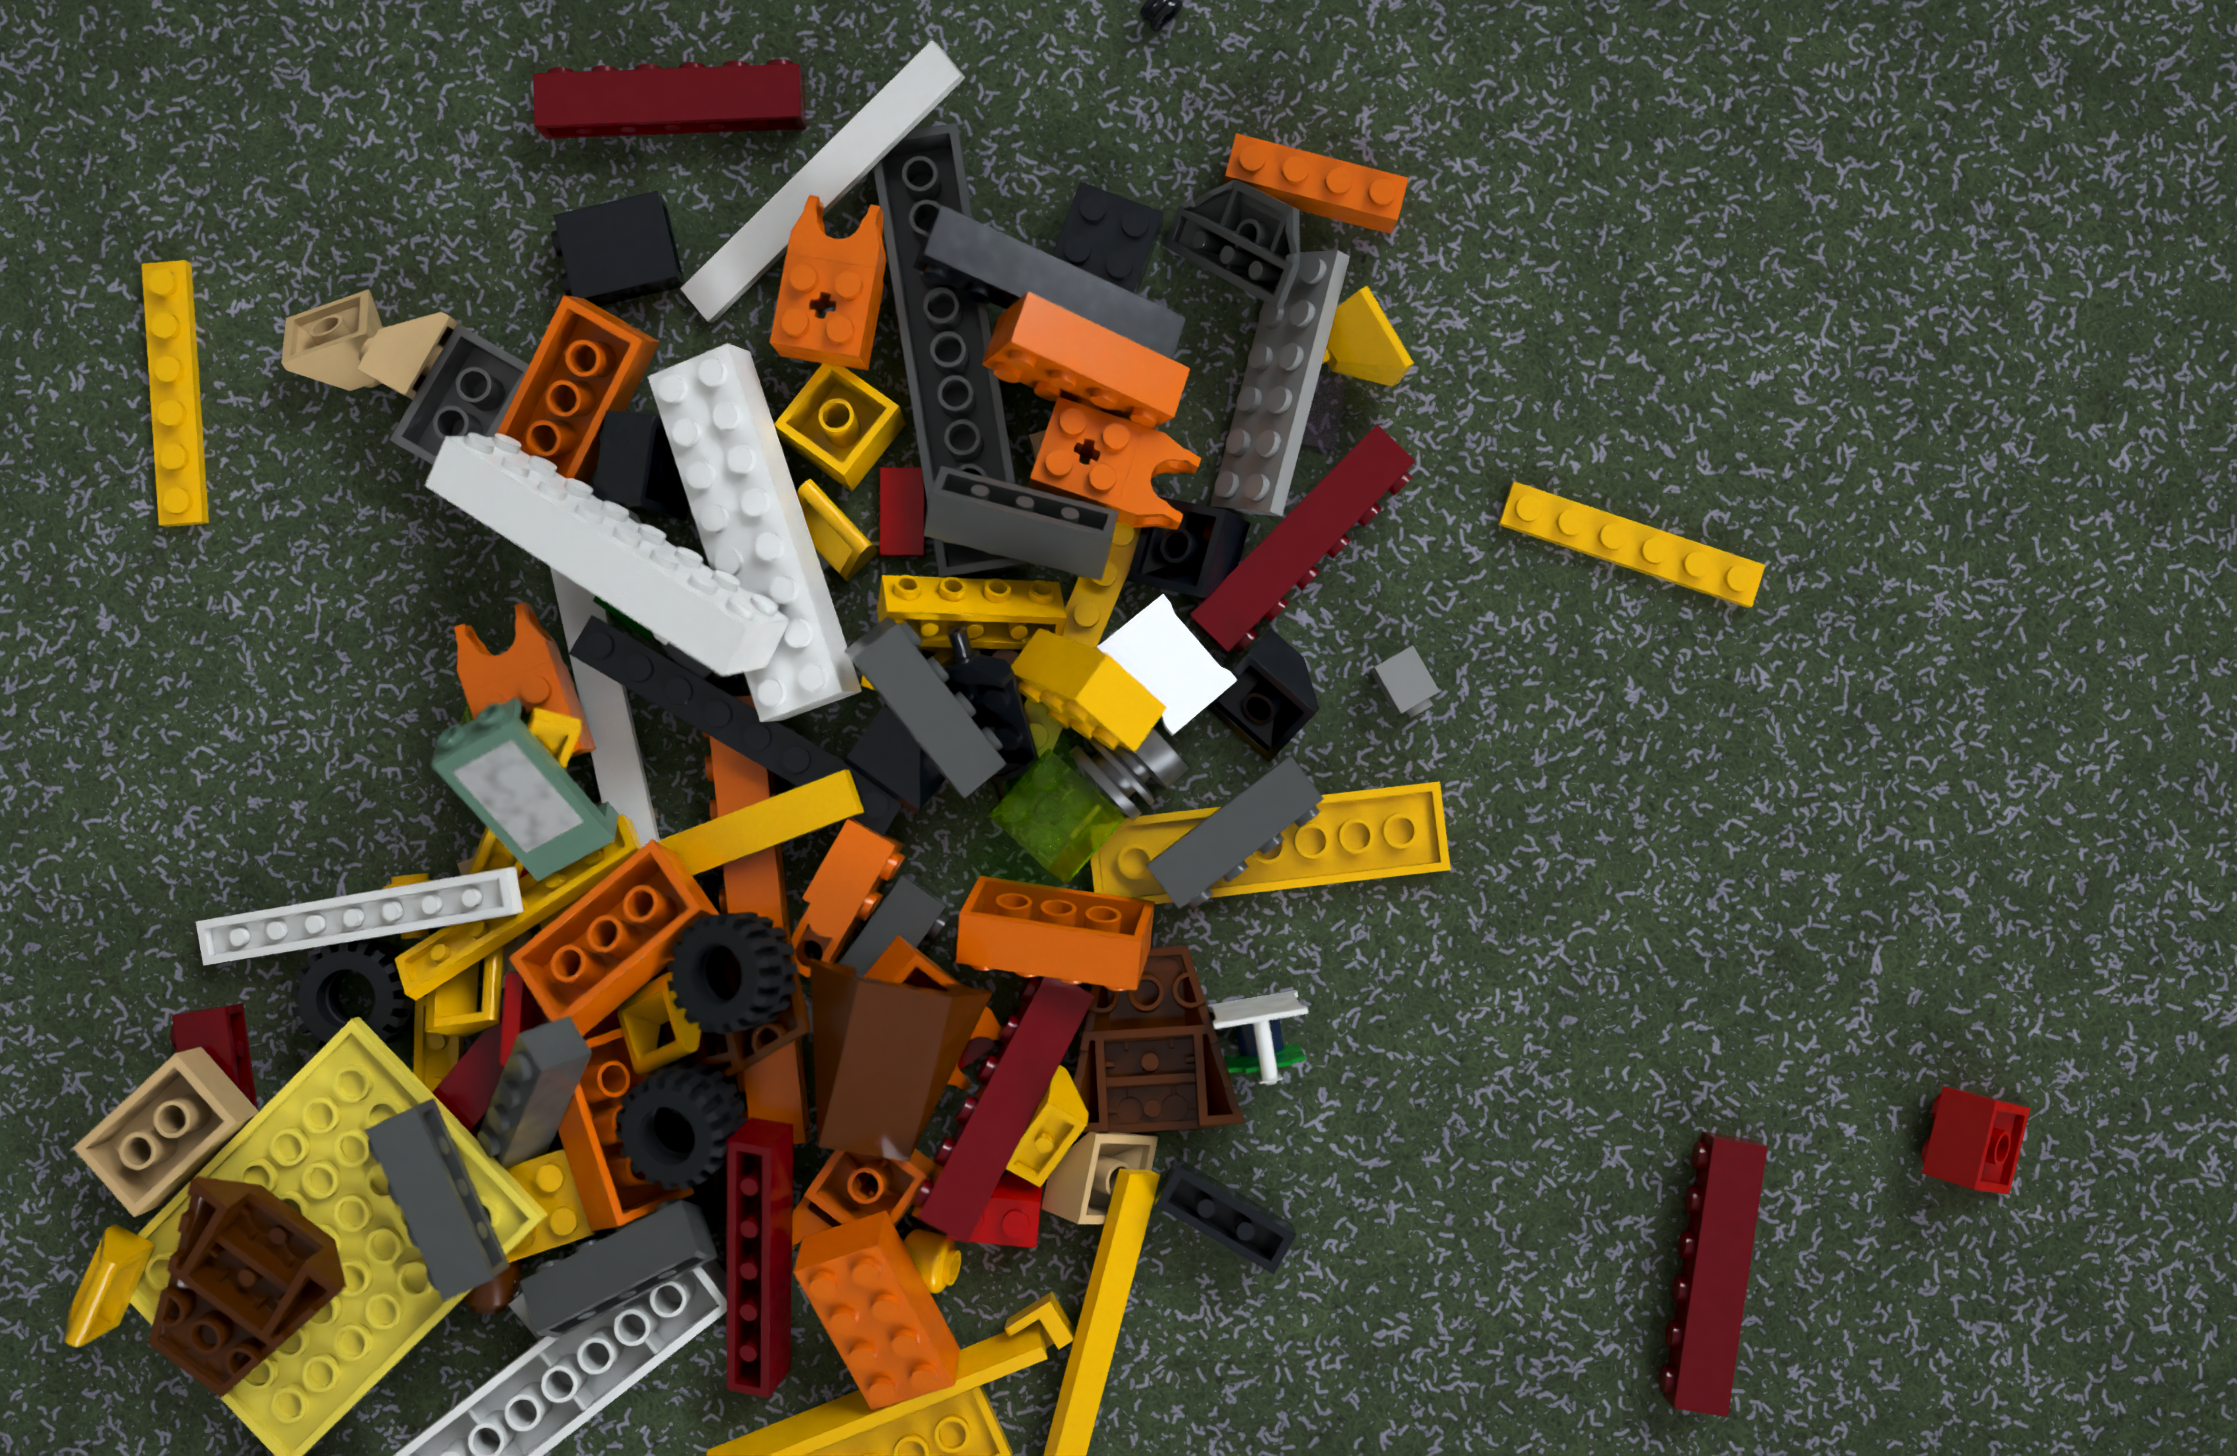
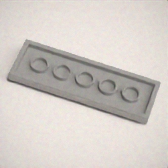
M1341 251L1300 252V266L1283 309L1276 308L1265 301L1263 302L1210 507L1225 509L1234 513L1282 517L1350 256Z

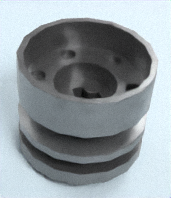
M1153 728L1135 752L1119 745L1112 750L1094 737L1087 739L1098 751L1092 759L1078 745L1069 752L1074 758L1081 776L1111 808L1113 807L1128 815L1133 821L1141 814L1128 799L1135 791L1149 805L1155 801L1144 784L1150 777L1162 786L1169 788L1189 769L1179 755Z

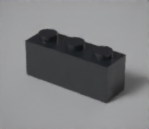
M1177 1156L1155 1194V1205L1272 1274L1276 1272L1296 1237V1232L1290 1222Z

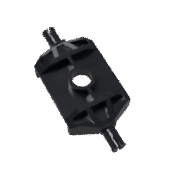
M956 626L947 631L955 656L941 664L950 677L944 684L953 695L960 691L977 712L971 717L980 730L987 726L1003 745V748L998 753L1006 762V765L986 781H991V784L994 785L999 806L1011 807L1018 801L1011 779L1028 772L1039 760L1014 671L1006 659L981 655L980 650H972L966 627ZM986 706H987L991 711L997 713L998 717H996V716H994L993 714H991V713L987 710Z

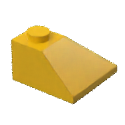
M1365 286L1337 307L1322 364L1326 362L1332 372L1391 387L1399 383L1414 362L1369 287Z

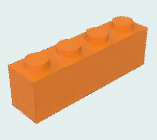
M1236 133L1224 184L1236 179L1300 211L1392 234L1399 218L1409 178Z

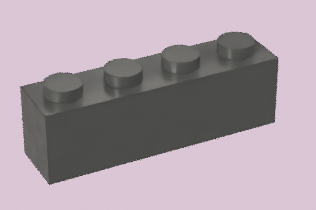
M941 466L930 491L924 536L939 539L946 543H955L983 550L994 555L1026 561L1037 566H1046L1073 573L1080 577L1102 580L1119 511Z
M887 616L844 652L951 787L963 798H966L1006 765V762L998 753L1003 748V745L987 726L980 730L971 717L977 712L960 691L953 695L944 682L950 677L933 656L926 660L916 648L922 641L906 621L899 625Z
M1287 756L1152 859L1146 866L1179 910L1186 904L1193 910L1213 894L1208 887L1223 877L1228 883L1246 870L1249 866L1244 860L1259 849L1262 855H1265L1284 840L1280 834L1281 831L1293 822L1300 828L1319 814L1320 811L1316 805L1324 798L1292 756Z
M907 874L902 875L839 964L856 967L857 976L863 977L897 935L901 936L916 949L919 948L927 936L935 940L950 919L943 914L949 905ZM811 1001V1003H810V1004L808 1005V1007H807V1013H808L809 1022H810V1026H811V1030H812V1031H810V1033L813 1034L812 1001Z
M570 1016L519 1033L478 1132V1142L487 1156H493L504 1169L548 1152L591 1057V1050Z
M434 1098L365 1130L369 1137L368 1146L370 1153L381 1164L388 1179L389 1195L394 1203L400 1206L408 1223L407 1233L409 1239L415 1247L419 1248L427 1265L426 1273L429 1283L439 1292L443 1302L493 1280L510 1267Z
M679 1198L667 1200L659 1204L652 1215L642 1220L635 1219L616 1227V1233L603 1240L587 1241L576 1247V1253L568 1258L552 1260L538 1266L535 1269L536 1274L520 1282L535 1334L559 1338L717 1258L718 1256L701 1206Z

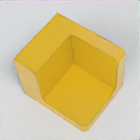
M1052 1291L1008 1318L1004 1327L1010 1337L1036 1320H1039L1044 1331L1046 1349L1055 1344L1059 1350L1072 1342L1075 1336V1327Z

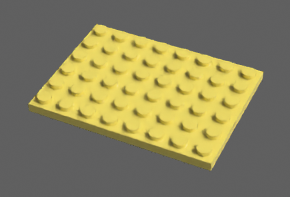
M360 1017L351 1019L196 1175L199 1177L262 1185L333 1237L336 1242L347 1287L221 1398L274 1456H304L472 1290L470 1289L443 1302L439 1292L429 1283L426 1273L427 1265L419 1248L415 1247L409 1239L407 1233L408 1223L400 1206L394 1203L389 1195L388 1179L384 1170L370 1153L368 1146L369 1137L365 1131L366 1129L434 1098L505 1255L507 1256L548 1215L522 1186L500 1166L493 1156H487L478 1140ZM190 1182L137 1234L156 1245L130 1303L151 1325L154 1322L161 1291L167 1288L171 1273L167 1271L171 1255L177 1251L181 1233L177 1230L181 1215L189 1207L191 1196L187 1192Z

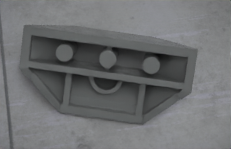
M1235 179L1206 192L1196 200H1188L1179 204L1164 247L1268 304L1283 309L1300 266L1299 209Z

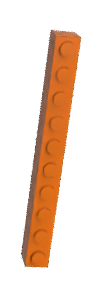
M752 695L735 697L756 709ZM702 731L705 738L710 737L711 755H706L705 769L708 781H714L716 799L710 800L711 820L776 796L775 778L772 771ZM781 844L717 868V870H723L725 888L719 889V906L722 914L758 913V917L766 916L774 921L772 928L781 927L785 931L787 936L784 940L791 939ZM800 1037L737 1074L740 1093L746 1092L748 1110L742 1111V1117L746 1118V1121L753 1117L793 1124V1144L806 1143L811 1138L803 1049Z

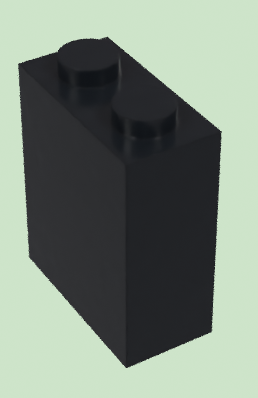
M658 191L553 215L557 230L551 231V238L557 256L564 259L567 273L561 274V281L566 296L584 298L600 307L680 288L685 284L667 204Z

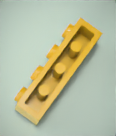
M882 575L877 604L878 622L880 623L887 616L899 625L906 621L922 641L918 647L952 648L947 631L956 626L966 627L971 648L1023 650L1039 628L1063 637L1067 615L1059 582L910 575Z

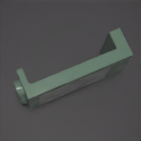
M514 697L501 705L493 703L479 713L476 719L463 726L456 724L446 729L436 741L437 746L431 766L537 881H540L615 841L618 813L608 801L598 807L594 805L521 721L520 712L522 704Z

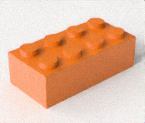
M1027 292L998 317L982 362L983 366L994 370V375L999 379L1010 383L1021 382L1034 388V393L1045 400L1056 401L1057 397H1061L1152 429L1174 418L1190 371L1189 367L1031 292Z
M563 295L497 433L517 440L522 445L520 450L529 456L542 457L557 466L556 472L566 479H576L589 485L598 465L601 446L599 436L604 425L606 410L626 411L660 342L584 298Z
M651 840L510 956L509 959L549 1020L553 1022L570 1016L581 1036H583L666 968L668 961L674 960L675 954L671 952V948L674 942L683 941L680 933L686 927L694 926L693 921L699 918L710 917V915H718L719 913L677 853Z
M979 876L959 913L956 963L970 965L972 968L981 971L998 969L1011 971L1018 976L1027 978L1044 976L1057 978L1066 984L1090 983L1103 985L1112 991H1125L1128 989L1137 991L1150 951L1155 901Z
M621 1027L584 1039L592 1054L558 1128L591 1231L619 1227L655 1211L659 1204L667 1200L682 1199L694 1194L692 1187L681 1190L679 1185H677L673 1190L662 1188L661 1181L654 1185L645 1181L646 1174L642 1171L636 1174L630 1168L634 1164L630 1157L623 1158L620 1152L624 1144L623 1141L616 1140L615 1130L622 1126L615 1121L617 1111L623 1108L621 1102L625 1095L653 1074L650 1072L645 1075H638L634 1071Z
M886 1210L802 1238L793 1272L871 1411L955 1386L960 1347Z

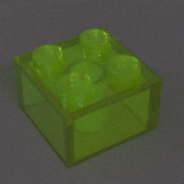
M1049 748L989 814L1000 827L1046 870L1066 885L1126 819L1119 810Z

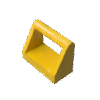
M812 479L807 480L800 486L797 496L814 547L848 581L879 551Z
M504 945L484 957L482 1011L477 1013L478 961L427 993L425 1032L468 1037L500 1023Z
M668 972L646 983L618 1007L617 1015L634 1071L638 1075L648 1074L695 1052L699 1047L701 1030L698 1029L699 1022L690 1024L683 1018L686 1010H677L673 1003L677 995L675 991H669L667 981H673L672 972ZM671 1021L676 1040L657 1049L660 1026Z
M1058 1066L1005 1168L1038 1187L1042 1186L1088 1123L1089 1113L1069 1072L1063 1066Z
M117 1224L105 1229L69 1309L65 1335L66 1343L80 1347L120 1325L156 1244Z

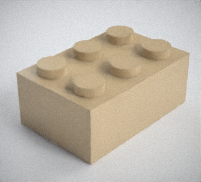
M202 1047L175 1053L75 1145L73 1149L132 1216L136 1217L162 1206L212 1160L259 1111Z

